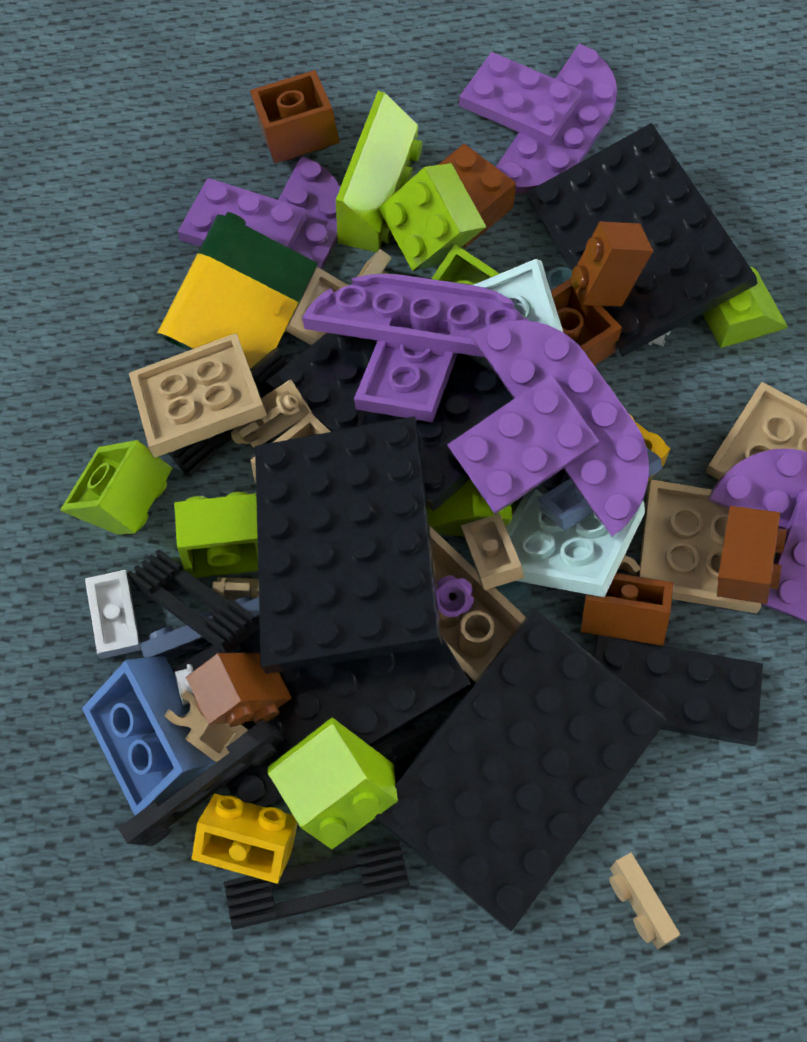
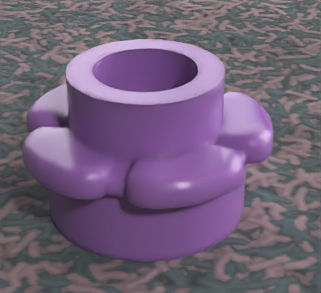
M449 575L438 581L436 595L438 609L441 614L447 617H457L471 609L474 602L471 596L473 589L466 579H455L454 576ZM450 593H456L457 598L455 600L450 599Z

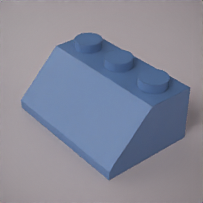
M165 655L125 660L82 707L135 816L153 802L164 803L216 763L185 739L192 730L191 728L175 725L164 717L168 709L172 710L177 716H184L190 710V704H182L176 676Z

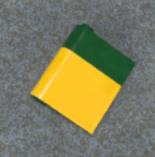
M227 212L225 216L217 215L157 335L165 341L189 351L237 333L249 368L251 369L268 353L276 349L318 263L245 226L246 221L234 213Z

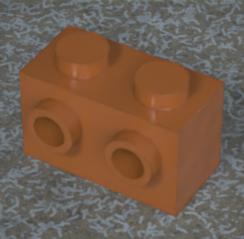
M599 222L592 237L588 240L586 249L577 266L574 267L570 278L571 284L576 290L582 305H623L653 253L651 244L641 224Z
M730 506L718 575L717 597L767 604L769 590H778L782 565L773 564L775 553L783 554L787 529L778 528L781 512Z
M616 573L605 597L586 594L581 632L663 646L671 613L674 582Z
M217 653L186 676L196 698L197 708L202 716L205 717L208 725L228 723L230 727H235L249 721H254L255 724L261 720L268 722L280 713L278 708L291 699L279 672L266 674L262 669L261 653Z

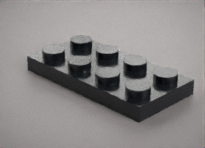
M597 635L594 658L667 719L661 730L749 746L757 744L763 663Z

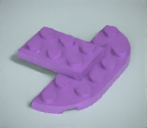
M580 43L556 79L491 52L460 95L459 106L519 132L496 168L516 182L515 193H526L584 160L613 113L617 97V85L607 63L595 50Z
M303 156L298 161L278 200L207 178L178 230L180 241L201 247L216 216H225L227 212H231L246 221L245 226L317 262V267L323 270L338 240L336 197L340 190V185L323 166Z
M371 274L352 278V285L345 286L335 292L330 288L321 294L309 306L302 317L304 329L378 340L354 397L357 410L404 418L415 416L416 420L433 422L457 354L484 357L472 340L471 335L484 327L510 320L528 321L527 317L523 318L514 308L513 301L496 291L474 285L398 274Z
M510 320L489 325L471 335L472 340L514 399L447 444L449 449L495 515L564 469L611 538H613L636 514L648 483L649 459L642 434L632 417L581 347L556 328L534 321Z
M784 448L762 451L740 461L724 473L712 489L707 501L727 509L730 506L781 512L778 528L787 529L784 552L783 554L777 553L774 564L782 565L778 590L770 589L768 603H761V605L807 623V452Z

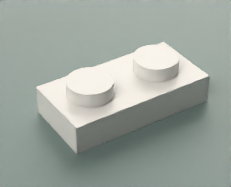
M126 570L85 578L96 650L99 658L104 659L141 650L129 576Z

